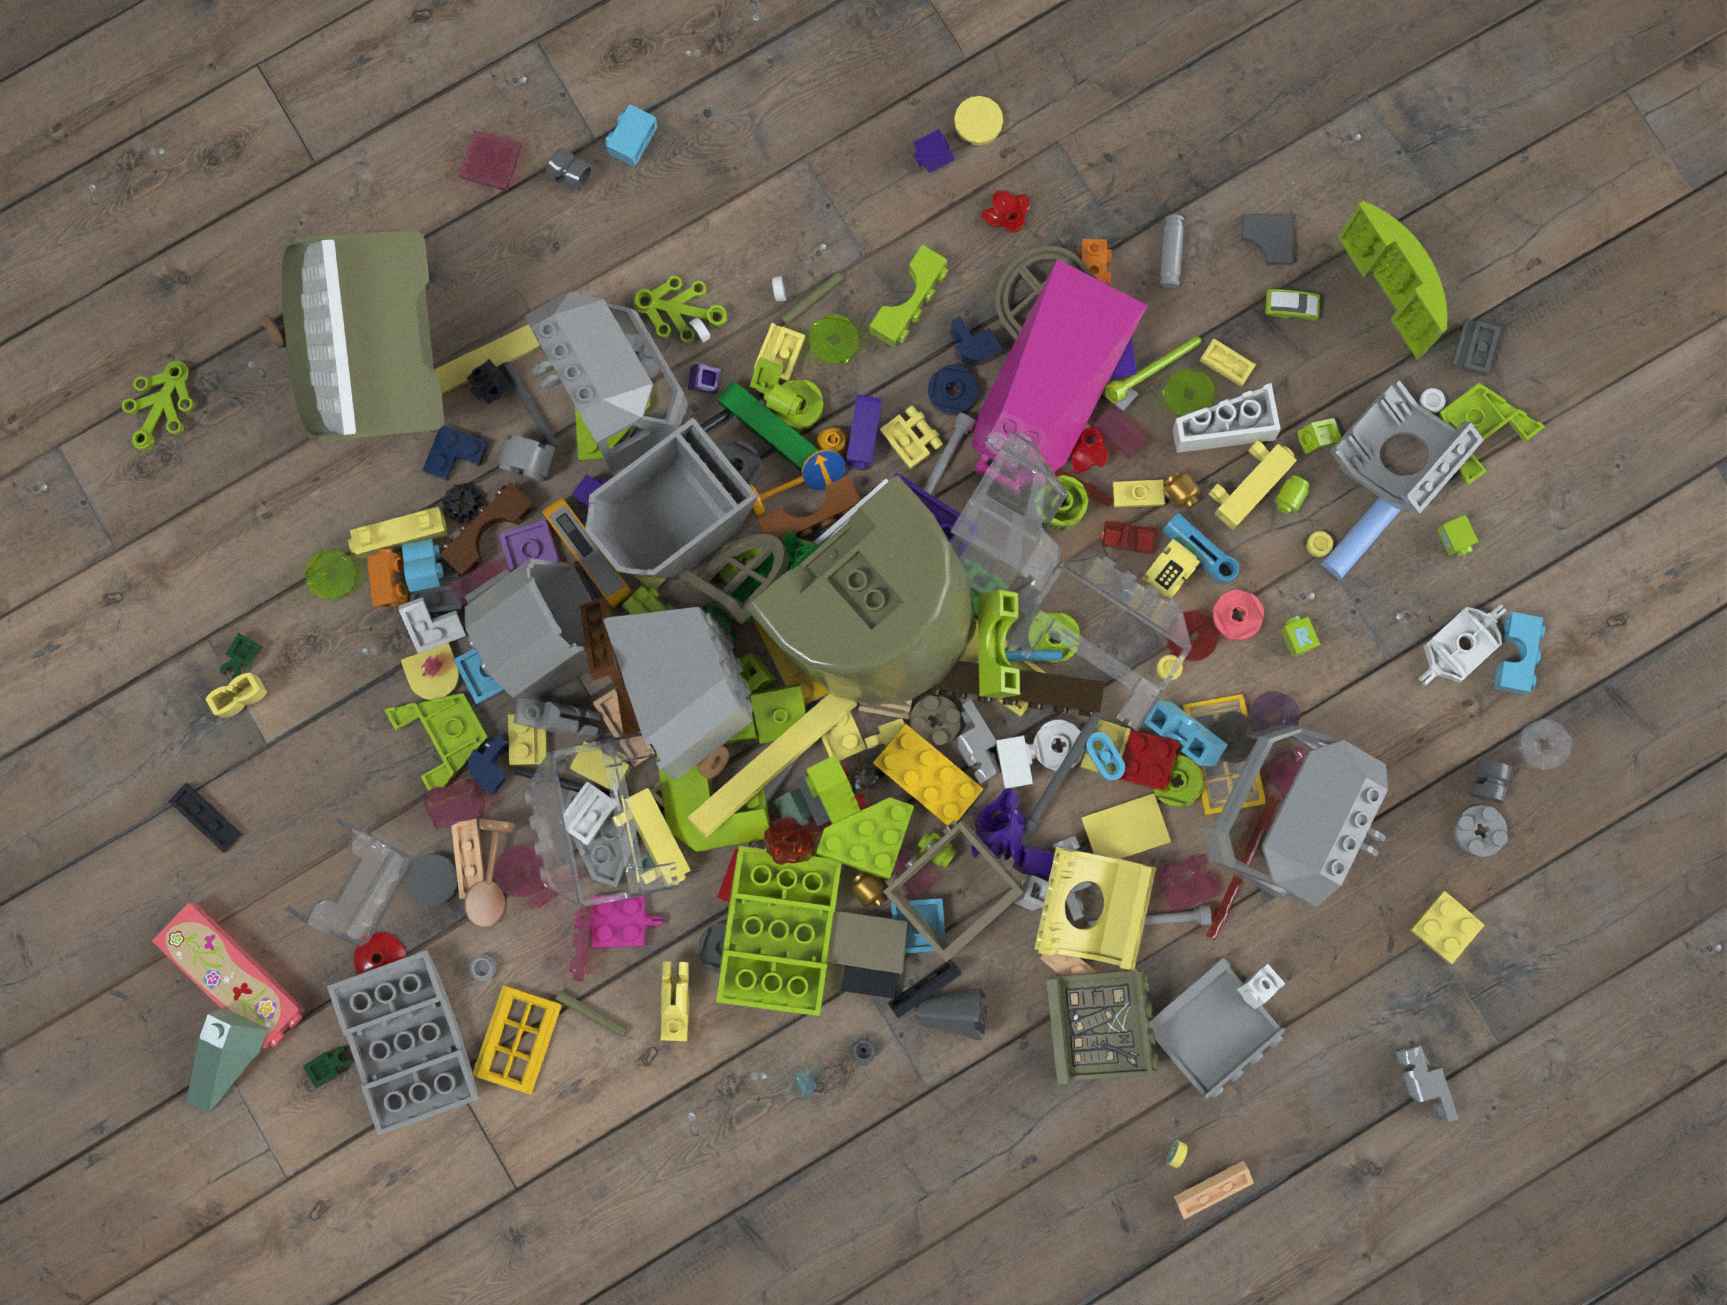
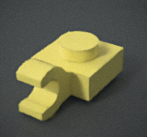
M901 718L878 726L880 734L864 739L866 749L870 750L883 744L886 747L904 725L903 719Z

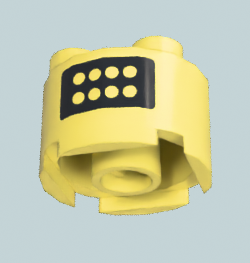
M1173 538L1142 579L1165 597L1169 596L1172 598L1185 581L1182 577L1188 579L1200 561L1197 560L1196 555Z

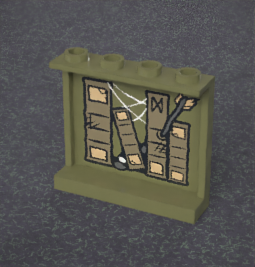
M1143 969L1050 976L1046 980L1058 1085L1068 1084L1070 1081L1136 1076L1153 1077L1154 1071L1158 1070V1059L1156 1054L1152 1055L1151 1044H1155L1154 1028H1149L1148 1018H1152L1151 1002L1146 1001V992L1149 991L1148 975L1144 976Z

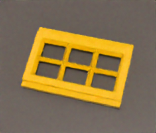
M503 985L473 1071V1076L532 1095L562 1004ZM513 999L527 1003L520 1023L507 1019ZM532 1005L545 1009L539 1029L525 1025ZM505 1024L518 1028L512 1049L498 1045ZM523 1030L536 1034L530 1055L516 1051ZM496 1050L509 1054L503 1075L489 1071ZM514 1056L528 1061L521 1081L508 1077Z

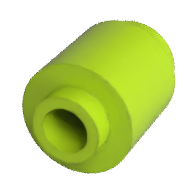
M775 384L774 387L769 386L764 396V400L767 401L766 407L787 417L789 415L795 417L803 402V399L798 397V393L779 384Z
M1295 475L1287 479L1275 499L1277 509L1288 515L1290 513H1297L1309 493V483Z
M934 831L931 835L925 833L918 844L921 847L919 853L924 855L926 853L924 847L934 838L939 841L942 837ZM949 842L930 861L946 868L957 853V850L952 848L953 845Z

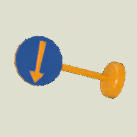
M824 449L816 451L808 457L802 468V476L760 495H758L752 484H748L758 496L752 507L755 516L759 518L765 514L762 500L804 481L807 486L814 490H826V485L843 478L846 470L845 461L836 451Z

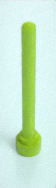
M1195 336L1126 380L1113 381L1106 385V396L1113 403L1124 399L1128 389L1199 346L1201 338Z

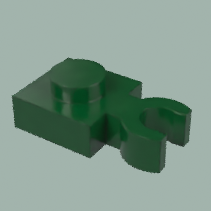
M238 633L225 654L231 660L221 666L220 673L225 675L230 668H233L232 680L241 675L242 666L250 668L263 646Z
M346 1046L337 1048L332 1057H330L328 1052H325L303 1065L315 1089L340 1075L337 1067H344L353 1063V1058H349L346 1061L340 1058V1054L347 1049Z

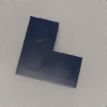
M442 425L438 430L422 471L448 481L456 459L480 467L489 443Z

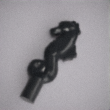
M859 768L857 775L852 778L850 783L853 793L861 796L862 789H873L876 782L883 778L885 774L880 769L875 771L870 769L866 772L865 769Z

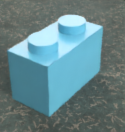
M629 104L626 111H621L617 119L618 125L614 132L611 131L608 134L605 144L610 156L635 168L658 125L655 116Z

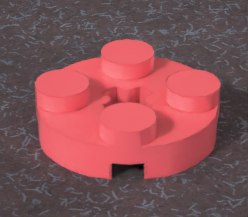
M1242 590L1226 592L1217 600L1212 608L1214 627L1219 634L1229 641H1243L1251 638L1259 631L1264 618V609L1259 599L1255 595ZM1233 609H1236L1238 612H1244V615L1241 617L1242 622L1232 619Z

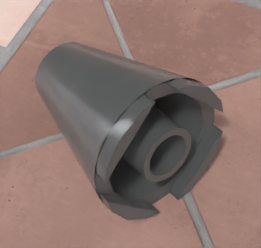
M974 988L928 997L915 1006V1019L919 1020L922 1026L983 1041L981 1034L985 1035L987 1006L982 1004L981 998H986L985 989Z

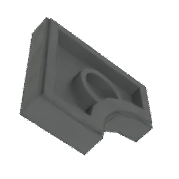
M1243 214L1242 241L1250 242L1260 248L1265 255L1267 265H1292V215Z

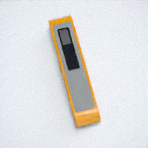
M560 497L541 511L613 609L633 595V592L620 574L587 535L585 527L563 497Z

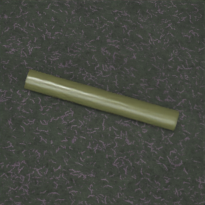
M837 271L780 317L786 325L840 283L844 279L841 273Z
M560 991L556 997L557 1001L622 1038L628 1028L563 991Z

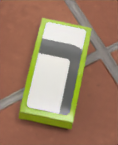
M1269 289L1266 295L1265 314L1285 319L1297 317L1311 321L1319 319L1320 295L1302 291Z

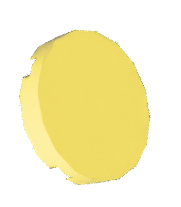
M983 96L970 97L963 101L956 110L954 118L955 130L962 140L970 142L972 145H987L994 141L1001 132L1003 125L1002 111L998 104L990 98Z

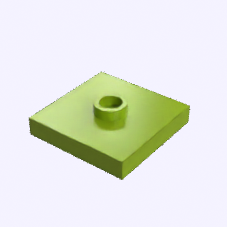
M800 684L750 694L760 744L777 740L806 714Z

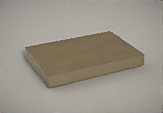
M835 911L833 913L827 962L901 974L903 973L910 922Z

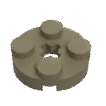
M931 695L920 700L914 706L910 715L911 728L933 747L951 742L958 734L961 725L960 712L956 705L942 696ZM937 714L940 716L942 725H936L932 728L930 726L931 721L928 718L930 716L935 717Z

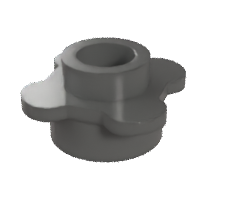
M861 1035L855 1045L849 1046L848 1052L858 1059L860 1066H867L869 1060L879 1054V1047L873 1045L867 1035ZM862 1048L866 1049L865 1053L861 1052Z

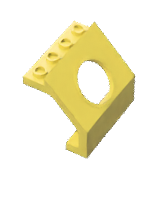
M1056 847L1034 949L1039 950L1040 954L1048 956L1061 954L1118 965L1120 968L1127 970L1135 969L1156 867L1119 858ZM1084 881H1092L1099 886L1103 893V911L1099 919L1092 926L1078 929L1073 927L1067 920L1065 901L1074 886Z

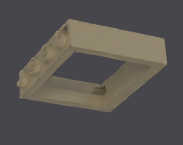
M963 820L958 824L953 821L943 830L946 835L939 841L934 838L924 847L926 853L921 858L915 855L904 865L907 870L901 876L895 873L886 882L889 887L883 891L946 962L1026 890ZM962 832L1012 889L952 943L947 945L898 889Z

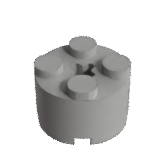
M506 434L498 461L500 464L499 468L517 475L524 471L523 475L535 480L544 481V477L548 476L555 447L550 445L543 446L531 439Z

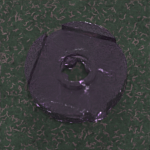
M1276 691L1263 693L1253 701L1248 709V719L1252 732H1258L1276 725L1273 721L1270 722L1268 720L1270 710L1274 713H1280L1278 724L1294 725L1297 727L1299 725V707L1295 700L1286 694L1284 695ZM1287 737V738H1284V739H1282V740L1276 741L1275 743H1277V742H1282V741H1284V740H1286V739H1288V738H1290V737Z

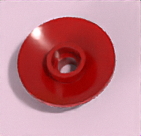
M388 933L370 934L362 939L355 949V969L358 974H362L406 958L404 947L396 937ZM377 953L382 957L380 963H375L373 960L374 955Z

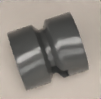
M559 148L547 165L546 176L558 183L563 181L566 188L579 193L588 182L592 172V165L580 158L575 160L574 154Z
M1478 760L1475 772L1478 780L1473 781L1470 795L1489 802L1504 803L1507 793L1504 783L1509 782L1512 767L1496 761Z

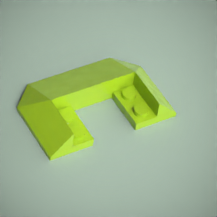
M753 712V721L723 745L757 739ZM698 764L676 780L659 769L666 823L672 835L696 852L772 839L764 787L708 837H705L688 821V816L714 794L712 778L707 779L703 777L698 771Z

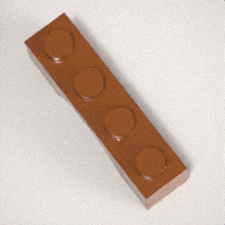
M847 475L825 486V500L820 509L814 514L806 517H795L779 508L757 520L764 534H771L779 539L787 530H790L797 538L805 539L814 534L813 530L821 526L825 529L836 523L835 519L844 516L861 500Z

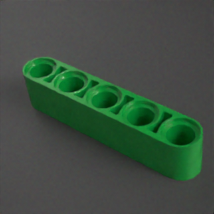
M732 381L716 399L722 408L727 409L734 418L801 473L808 457L819 451L736 382Z

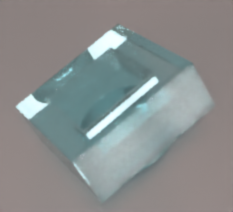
M806 1070L797 1072L795 1075L803 1098L806 1099L814 1096L813 1090L817 1088L813 1074L807 1075Z

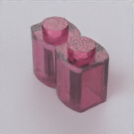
M461 779L454 782L450 787H435L425 794L424 806L436 829L449 827L459 821L472 820L484 814L485 803L474 780Z

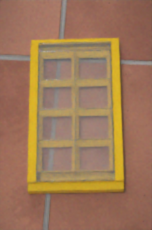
M1243 694L1182 705L1185 713L1228 744L1215 766H1200L1195 762L1202 770L1204 786L1200 796L1205 815L1222 812L1254 747L1253 739L1246 736V734L1251 733ZM1260 771L1241 808L1266 804Z

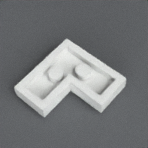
M423 597L399 606V612L417 653L466 636L457 611L432 619Z

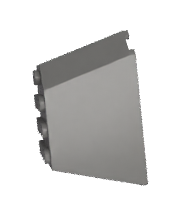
M691 418L590 494L585 532L617 572L678 580L680 579L678 575L685 568L690 571L738 534L758 496L697 421Z
M529 559L465 606V626L469 635L468 641L472 648L477 650L481 658L480 664L482 668L512 698L545 696L589 672L580 605L596 600L598 597L580 564Z
M700 607L603 619L646 745L652 744L660 759L656 760V764L659 769L672 779L676 780L683 776L753 721V707L748 697L752 693L746 680L743 681L740 672L743 671L742 664L738 657H734L732 649L735 648L733 639L730 634H726L723 627H719L716 620L713 621L709 613H705Z

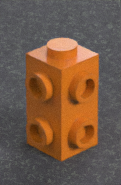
M1082 239V246L1076 249V255L1098 280L1110 286L1111 271H1106V264L1111 265L1112 250L1107 249V240Z
M392 549L377 550L376 555L368 556V573L373 607H394L408 603V586L404 573L403 553H393Z

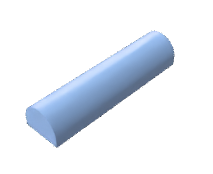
M1378 497L1321 565L1341 580L1401 510L1394 508Z

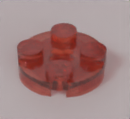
M1196 610L1178 615L1170 623L1167 630L1169 650L1174 656L1183 661L1199 662L1204 660L1214 651L1219 639L1214 622L1207 615ZM1187 631H1196L1198 633L1197 643L1186 640L1188 637Z
M792 818L777 819L769 824V828L764 833L763 846L776 864L800 863L811 859L816 836L808 825L804 824L803 827L796 824L797 820ZM785 839H789L794 843L786 842Z

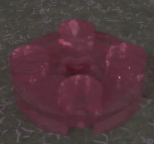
M514 846L504 851L498 858L495 879L500 889L506 894L514 897L532 896L543 887L544 882L547 880L546 862L543 856L532 848ZM518 865L527 867L528 870L525 872L527 876L525 878L515 876Z

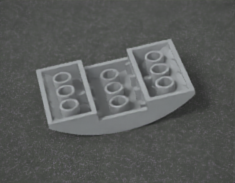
M427 950L327 986L343 1035H346L363 1084L361 1088L378 1136L478 1100L471 1065L457 1020L440 976Z

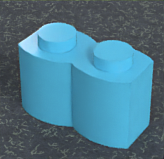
M433 538L402 544L404 573L409 592L439 587L440 578H444L442 564L438 563V560H442L440 546L434 545Z

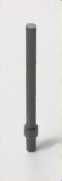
M1092 712L1032 813L1024 819V832L1021 839L1023 844H1025L1032 832L1035 833L1039 826V819L1100 721L1101 717Z

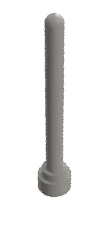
M959 413L954 421L955 431L923 487V490L929 494L933 492L963 435L972 431L976 424V421L966 414Z
M1198 905V908H1194L1193 911L1146 915L1144 926L1195 921V924L1200 923L1201 926L1211 925L1210 905ZM1098 919L1089 920L1086 926H1092Z

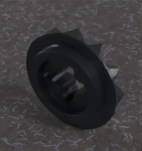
M466 483L454 484L450 490L446 491V495L442 500L444 512L451 520L457 523L473 521L478 516L479 509L483 506L481 493L477 488ZM464 493L466 501L473 504L464 505L461 513L460 506L454 502L460 501Z

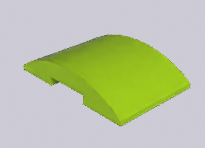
M1362 201L1338 235V239L1363 278L1371 273L1376 278L1396 309L1395 314L1391 317L1392 323L1416 360H1418L1447 330V306L1440 277L1425 249L1403 224L1382 209Z
M745 846L738 847L723 941L716 1002L820 1016L833 913L835 912L842 863L824 857Z

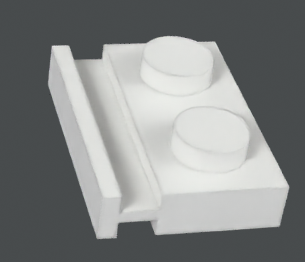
M587 781L557 824L584 844L589 845L618 803Z

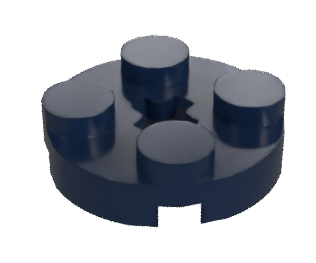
M951 364L942 367V369L931 376L928 384V397L932 407L946 415H958L959 413L964 414L968 412L975 403L978 394L976 379H974L967 368L960 365ZM951 384H955L956 389L960 390L954 396H950L949 392L946 391V388H950Z

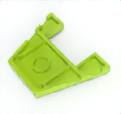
M1481 383L1475 385L1438 414L1441 420L1455 429H1458L1464 421L1471 422L1484 440L1506 423L1512 426L1524 442L1545 428L1539 421L1535 422L1526 416L1527 413L1512 407L1505 402L1504 398ZM1473 454L1459 468L1466 487L1487 472Z
M464 693L385 709L396 731L420 718L444 763L421 776L432 797L436 796L469 761L473 749L479 750L489 739Z

